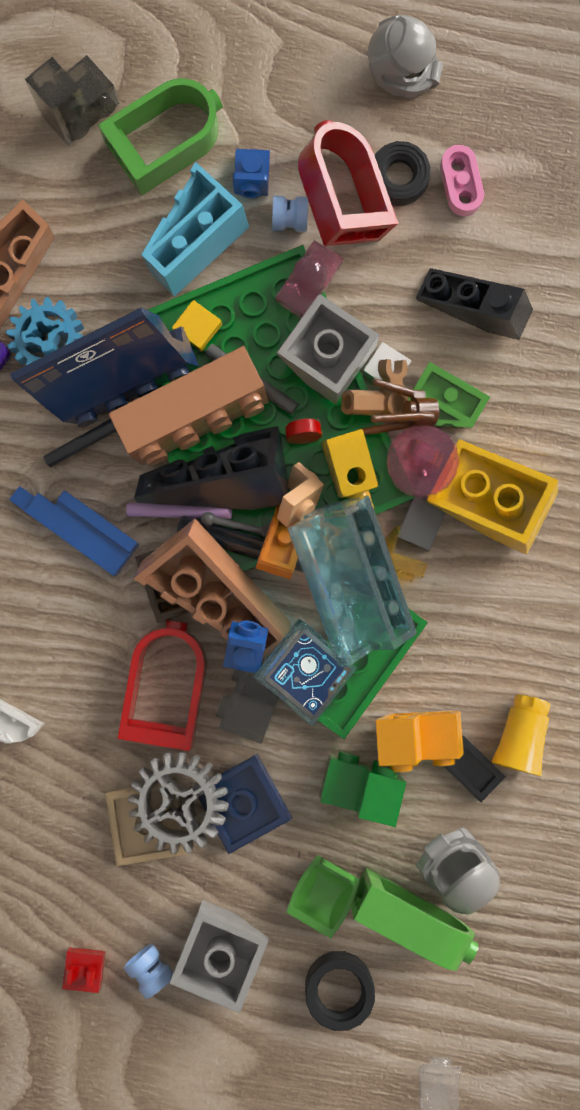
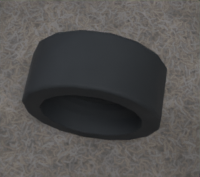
M331 951L318 957L310 966L305 979L306 1005L311 1016L321 1026L330 1030L349 1031L360 1026L371 1014L375 1003V986L367 965L358 956L346 951ZM334 969L351 971L361 984L359 1001L354 1007L346 1011H333L326 1008L318 996V986L321 978Z

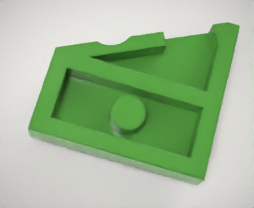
M431 362L428 363L413 389L424 390L426 398H435L438 401L439 418L436 425H434L437 427L471 429L490 399V396Z

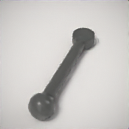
M205 512L201 516V522L206 526L217 524L257 533L263 539L266 538L270 527L268 524L258 527L215 517L211 512Z

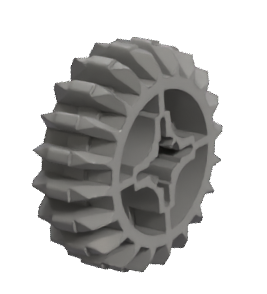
M181 751L178 754L176 763L173 755L170 752L166 753L163 756L164 765L159 759L154 758L150 761L152 771L145 767L139 771L140 777L144 781L135 780L132 782L131 787L140 794H132L128 797V802L138 805V808L129 812V817H140L141 821L134 829L136 832L144 828L147 829L149 833L144 837L145 843H149L154 837L157 838V851H162L165 845L170 843L171 854H177L180 843H182L184 851L191 853L194 847L193 841L197 846L203 848L207 844L205 835L215 838L218 834L213 824L223 825L226 820L223 815L216 812L226 811L229 807L228 802L217 800V798L226 795L228 792L226 787L215 788V784L222 779V775L218 773L212 778L209 777L207 773L213 767V764L210 762L204 765L202 769L197 767L201 758L199 755H194L190 764H188L186 752ZM180 773L187 775L197 781L198 784L191 787H183L176 779H171L169 774ZM158 780L162 786L159 790L163 796V803L158 809L153 811L151 794ZM205 793L207 811L203 822L199 825L195 819L197 814L194 810V801ZM174 794H177V798L179 796L184 798L189 794H193L186 800L182 810H180L179 806L177 809L172 807L165 811L175 799ZM172 818L177 820L181 827L186 826L187 830H173L163 825L160 821Z

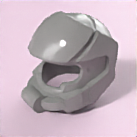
M397 15L379 22L378 29L373 33L368 45L369 67L373 77L376 79V84L394 96L417 98L419 94L427 92L430 87H437L440 82L443 63L437 60L436 40L426 24L409 15ZM425 68L424 72L419 77L417 76L411 79H406L404 77L409 76L412 73L417 74Z
M459 828L445 836L441 833L424 847L425 852L416 863V867L427 884L444 898L442 903L452 911L466 915L472 914L484 907L497 894L500 886L498 870L483 846L467 829Z

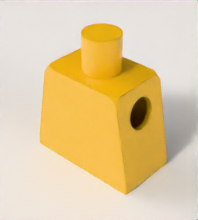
M363 429L320 442L338 497L348 496L352 511L363 508H370L371 511L374 510L369 489L378 487ZM352 468L358 472L359 476L354 484L349 483L347 477L349 470Z

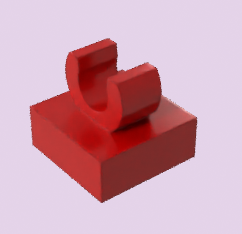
M70 947L66 953L62 989L99 993L102 986L106 951Z

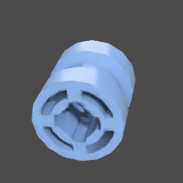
M273 195L272 231L283 232L286 228H293L296 232H307V196H297L294 200H287L284 196Z
M153 943L140 950L123 967L130 978L137 980L139 983L138 990L145 999L152 997L170 982L173 974L169 965L162 964L160 961V953Z

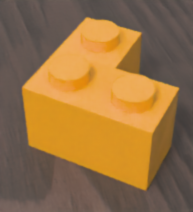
M460 710L389 713L376 720L379 766H390L393 772L412 771L413 766H418V763L422 760H432L433 766L454 765L455 759H460L464 754Z

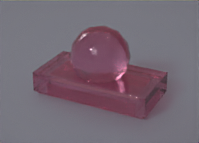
M314 240L304 256L296 262L292 274L277 294L276 302L302 318L317 296L323 294L343 264L344 258Z

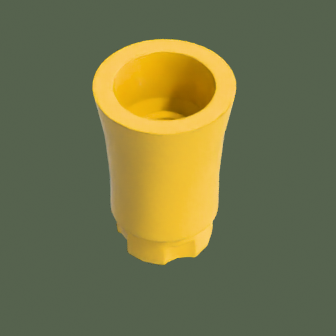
M521 694L515 695L513 707L509 709L507 722L491 763L542 777V757L550 719L547 717L550 703L535 697Z

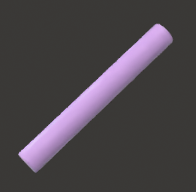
M129 502L126 506L128 517L181 518L182 516H188L191 518H201L205 512H211L215 517L231 519L232 509L132 502Z

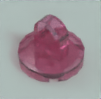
M426 425L410 427L398 434L390 445L387 456L388 472L395 486L407 495L419 498L430 497L447 489L456 476L459 464L457 447L450 436L438 428Z

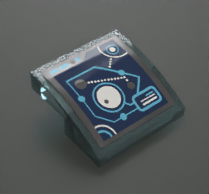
M298 619L253 678L274 697L284 702L303 721L313 727L357 668L314 629Z

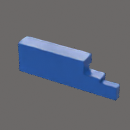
M21 486L17 488L9 499L115 577H117L140 545L65 490L57 499L56 504L39 493L36 496L32 495Z

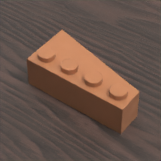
M23 199L0 221V329L55 239L49 225Z
M193 519L142 560L133 578L144 586L148 584L161 593L160 597L172 605L176 602L193 614L192 618L201 624L207 623L220 631L221 637L228 640L232 621H252L258 623L261 627L269 628L262 660L288 642L290 621L196 519Z

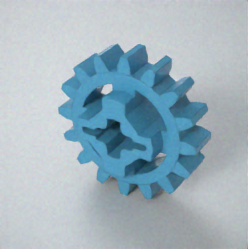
M45 297L43 305H39L35 299H31V309L27 310L23 306L18 307L22 316L20 318L11 317L10 321L16 327L15 329L6 330V334L10 339L15 340L8 344V348L13 353H17L15 359L21 365L25 363L28 365L41 358L29 352L32 351L34 354L41 352L46 356L62 348L65 343L67 345L83 337V334L78 332L82 331L84 326L80 320H76L77 314L72 308L66 311L67 307L63 301L59 300L54 306L50 298ZM47 316H53L59 319L52 321L48 319ZM47 332H50V333H48V340H47V341H43V340H45V335H44V334L47 333Z

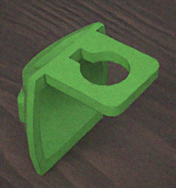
M317 855L300 878L286 913L331 939L342 925L351 908L360 879Z

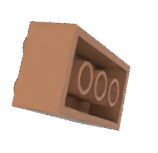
M242 346L108 414L127 453L141 465L147 463L148 466H153L167 459L166 453L178 447L181 450L193 447L200 442V436L210 431L213 434L225 431L232 426V420L242 415L245 418L257 415L264 410L263 405L269 403L264 384L245 347Z

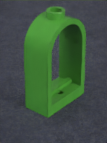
M172 79L156 87L98 124L105 144L142 196L206 155L212 149L218 137L216 112L221 110L223 105L214 89L208 91L202 84L191 79ZM177 104H193L201 108L208 115L207 123L200 132L147 166L126 137L134 130Z
M365 868L351 905L355 921L443 968L457 971L462 961L467 964L472 963L478 951V943L473 941L475 933L470 927L437 905Z

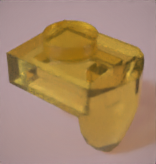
M396 526L383 540L385 553L393 570L392 577L412 583L414 578L419 580L424 577L428 564L394 553L400 531V526Z

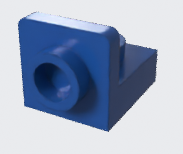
M236 149L235 172L233 173L234 194H239L249 199L258 198L261 195L268 196L270 150Z
M232 621L223 667L259 674L269 628L261 627L258 623L252 621Z

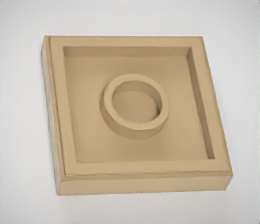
M156 783L152 790L151 805L153 811L158 809L163 803V796L159 790L162 787L160 783ZM133 788L109 791L105 794L116 866L188 854L184 851L182 843H180L177 854H171L170 843H167L162 851H157V838L154 837L149 843H145L144 837L149 833L147 829L144 828L139 832L135 831L134 827L141 819L140 817H129V812L138 808V805L128 802V797L132 794H140ZM174 794L175 799L165 811L172 807L177 809L179 806L180 810H182L181 796L177 798V794ZM172 818L160 821L170 829L186 831L185 826L181 827L177 820Z

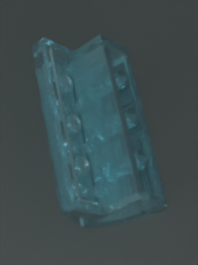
M369 496L347 499L319 508L304 515L302 521L287 528L338 667H349L372 650H395L417 634Z

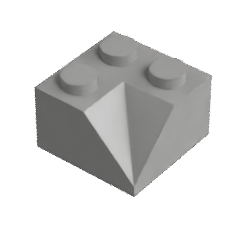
M319 294L277 352V355L306 385L334 404H337L342 397V393L346 391L375 350L380 335Z
M202 900L169 984L240 1013L269 938L236 913Z

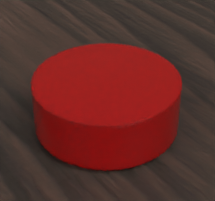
M315 419L295 420L285 427L286 440L292 444L310 443L322 437L321 424Z

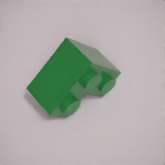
M339 751L338 757L329 755L319 794L320 802L356 811L358 818L396 828L407 783L399 772H393L390 766H379L378 760H374L373 766L360 763V756L348 752Z

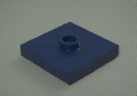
M258 753L221 774L222 779L215 784V788L226 787L228 791L226 795L217 798V800L228 802V809L226 811H216L223 815L226 820L223 825L213 824L228 855L293 818ZM204 793L198 799L206 812L207 800Z

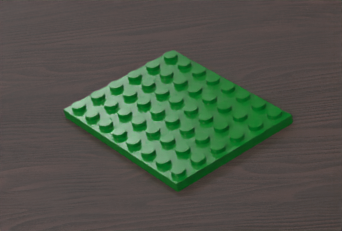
M300 245L147 309L159 315L170 332L173 330V325L193 300L222 321V326L201 352L191 345L199 365L198 368L212 362V360L205 356V352L211 344H214L227 354L244 346L259 376L299 403L295 412L289 415L269 401V403L263 405L264 410L250 418H245L242 415L232 420V426L225 431L213 434L210 431L200 436V442L193 447L181 450L178 447L166 453L169 463L178 459L184 460L186 463L203 455V449L213 446L215 451L235 444L233 437L247 432L278 426L288 480L292 467L300 462L309 471L315 473L324 484L317 506L311 515L346 526L345 529L353 526L354 523L350 512L352 509L348 496L338 497L320 442L357 431L358 429L383 425V423H373L371 421L373 415L344 414L341 410L342 397L337 404H334L306 385L277 355V352L317 296L320 294L327 299L304 245ZM360 371L346 390H368ZM170 382L164 383V384L158 386V388H160V387H162V386H164V385H166V384H168V383H170ZM315 419L321 424L322 437L310 443L292 444L286 440L285 427L295 420ZM387 432L364 435L378 487L369 489L374 510L371 511L373 517L416 498ZM354 468L350 469L347 474L349 483L354 484L359 478L358 472ZM276 506L254 510L232 509V517L227 520L258 527L266 524L270 525ZM222 526L225 528H229L232 530H236L242 533H246L261 538L260 535L257 533ZM224 549L244 572L256 567L258 559Z

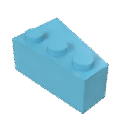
M197 162L194 163L190 170L191 177L184 189H179L174 198L175 204L167 218H162L141 254L152 276L174 297L249 228L243 205Z

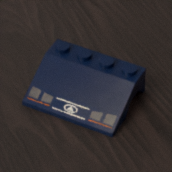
M140 307L10 373L17 385L62 422L85 427L98 421V415L106 411L110 413L128 404L127 401L137 396L140 398L158 389V386L188 374L189 371L198 368L199 365L184 327L180 326L169 332L159 315Z

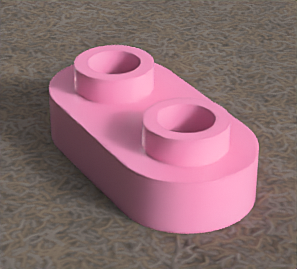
M451 146L443 154L440 164L448 206L453 213L459 216H470L478 211L484 198L476 156L467 146ZM457 164L461 166L462 170L455 171L452 165ZM459 197H467L470 202L467 204L462 203Z

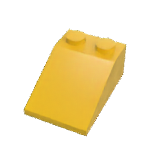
M459 439L427 502L492 540L527 555L558 494V480Z

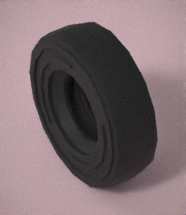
M395 141L384 145L376 152L375 159L391 205L405 206L415 202L424 194L430 181L431 167L427 155L418 146L410 142ZM397 162L407 164L412 170L413 177L407 184L396 185L387 177L388 167Z

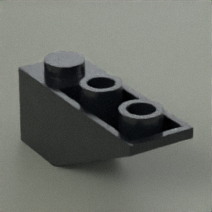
M433 268L429 269L416 297L417 301L483 331L520 340L533 311L529 298L523 288Z

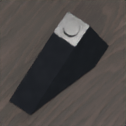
M275 426L243 433L233 437L235 444L217 451L211 446L203 449V455L195 460L186 463L184 460L178 459L141 474L134 495L136 502L245 510L264 507L271 508L281 504L283 496L288 492V476L279 427Z

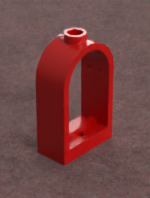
M331 120L318 123L314 127L315 135L299 155L298 171L324 247L380 241L398 222L371 146L357 130L346 124ZM321 149L337 154L346 163L352 175L364 213L342 215L321 154Z
M166 620L165 628L147 634L137 644L131 659L117 739L190 751L193 748L207 670V658L201 643L192 634L186 632L188 623ZM165 636H176L183 639L191 646L196 656L197 668L187 727L133 719L145 654L152 643Z

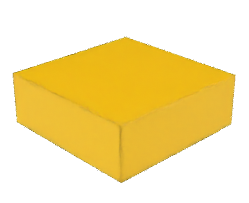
M193 300L173 325L172 329L174 330L180 326L184 327L190 344L201 352L222 326V321Z

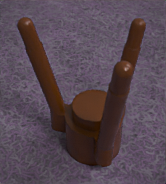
M379 379L373 380L374 386L410 397L411 400L405 401L402 413L373 415L371 417L373 423L382 422L389 424L362 428L364 435L402 429H419L420 426L433 427L436 425L439 418L438 401L435 398H426L424 390H412Z

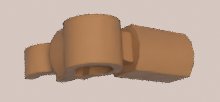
M391 359L379 360L378 373L382 381L405 387L403 385V378L408 371L407 361H394V371L392 372ZM380 388V391L346 390L342 393L341 410L347 415L402 413L405 401H409V398Z

